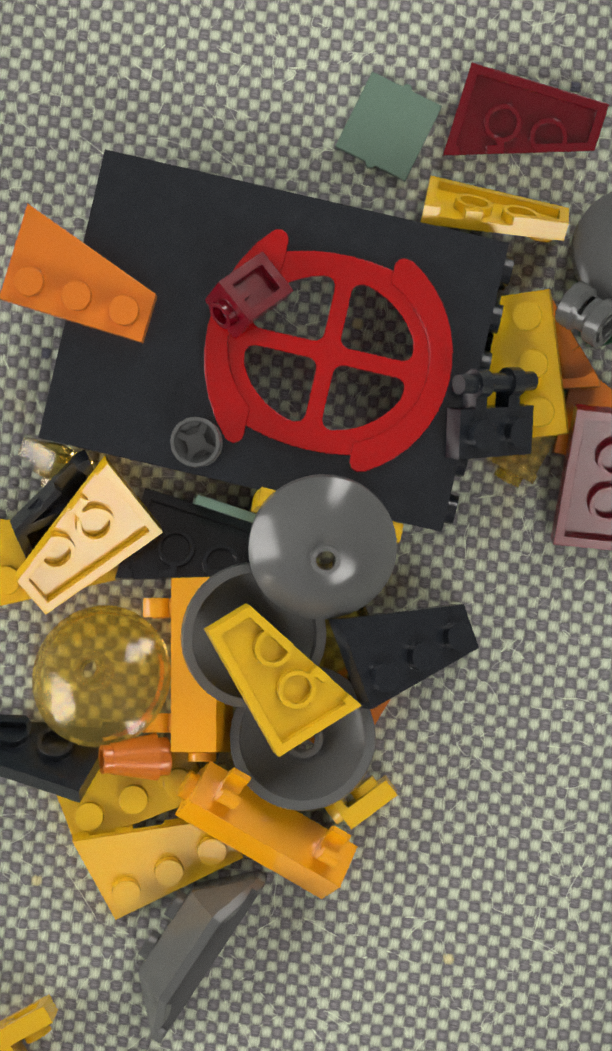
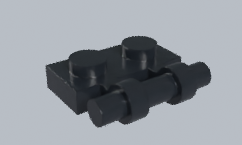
M505 367L499 373H491L486 368L470 369L466 374L455 375L452 380V388L456 394H463L462 407L447 408L445 457L461 460L531 454L534 406L520 404V396L525 391L537 388V374L533 371H524L520 367ZM496 392L495 405H487V397Z

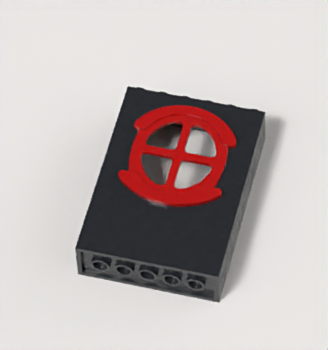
M105 149L83 243L154 292L158 297L144 343L65 320L38 438L255 489L265 487L277 490L295 479L310 475L330 474L352 479L372 491L383 503L392 521L442 532L444 523L453 524L459 496L451 494L455 476L464 477L468 459L457 460L445 457L447 408L462 407L463 394H456L453 391L452 380L455 375L466 374L470 369H490L492 353L486 352L484 349L487 337L493 338V335L497 334L501 322L504 305L496 304L495 302L498 290L504 291L505 286L509 285L515 258L506 256L509 243ZM262 251L288 284L300 279L320 276L331 278L335 284L325 333L319 340H309L257 327L254 322L251 323L243 334L234 338L227 329L220 327L215 322L205 299L220 280ZM364 285L378 292L401 314L413 341V353L408 360L400 361L352 350L342 344L341 337L352 291L356 286ZM249 347H265L308 357L315 362V376L306 414L302 420L291 421L280 415L256 392L244 365L245 352ZM337 367H351L394 377L403 382L404 391L399 402L385 415L375 421L346 430H330L322 422L332 375ZM190 417H200L211 421L218 427L222 434L223 447L221 454L215 462L204 467H192L184 465L176 459L171 451L170 439L172 431L182 420Z

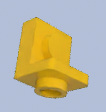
M371 775L359 783L350 793L353 796L351 801L347 802L343 798L324 808L337 825L345 821L352 830L398 796L397 789L386 775L378 781Z
M50 994L0 1021V1051H27L22 1039H25L26 1043L30 1044L52 1030L50 1024L53 1023L58 1009Z

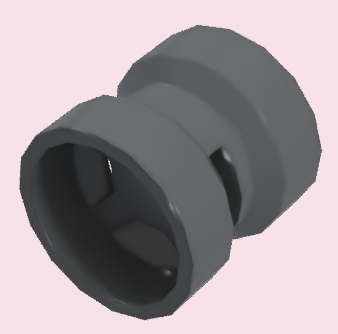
M579 281L563 296L555 312V320L568 330H578L581 332V337L585 342L594 348H598L612 336V300H602L597 296L595 288L584 281Z
M200 417L186 418L179 422L172 431L170 439L171 451L176 459L184 465L192 467L208 466L215 462L222 452V434L218 427L207 419Z

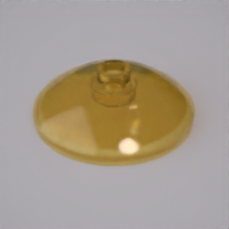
M92 606L81 609L64 618L44 639L33 667V695L41 716L58 735L78 745L99 748L100 745L132 739L143 732L154 721L168 695L171 681V664L162 637L143 617L118 606ZM95 662V673L90 677H85V667L89 663Z

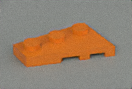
M27 203L1 289L0 300L144 343L158 296Z

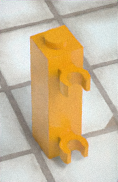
M210 577L171 578V598H143L144 618H171V713H143V733H171V752H187V762H216V752H231L230 728L233 718V706L215 699L199 686L187 668L181 647V627L187 606L196 591Z
M209 761L197 773L191 770L186 775L177 792V796L182 798V801L175 813L176 816L320 899L325 898L341 887L358 847L349 842L351 837L349 833L335 825L327 829L296 810L284 809L265 801L247 786L252 777L235 767L227 771Z

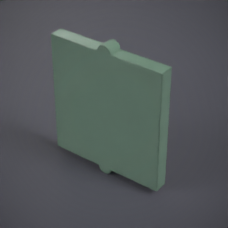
M372 72L335 148L365 162V166L369 170L376 167L405 182L442 106L413 92L409 84L401 86Z
M195 494L193 500L195 505L252 523L256 516V513L199 494Z

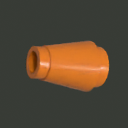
M156 733L113 742L108 745H100L98 753L101 774L158 781L160 776H168L171 772L172 752L168 737H158Z

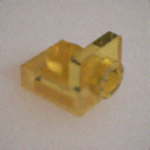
M557 435L532 439L531 454L490 457L488 463L497 467L493 475L516 488H519L522 481L529 485L533 484L537 478L536 474Z
M24 437L17 455L35 464L33 472L43 476L41 480V487L43 488L78 452L60 443Z

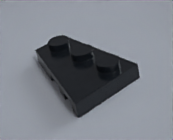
M145 488L141 501L159 522L163 533L119 564L115 579L171 580V578L211 577L232 565L249 562L248 538L252 523Z
M449 604L408 609L406 611L329 619L357 700L362 705L360 708L364 709L377 707L479 648L464 604Z
M0 714V777L80 803L99 770L100 745H108L115 741L120 732L119 720L102 719L101 725L77 724L76 718L58 717L57 723L31 722L26 715Z

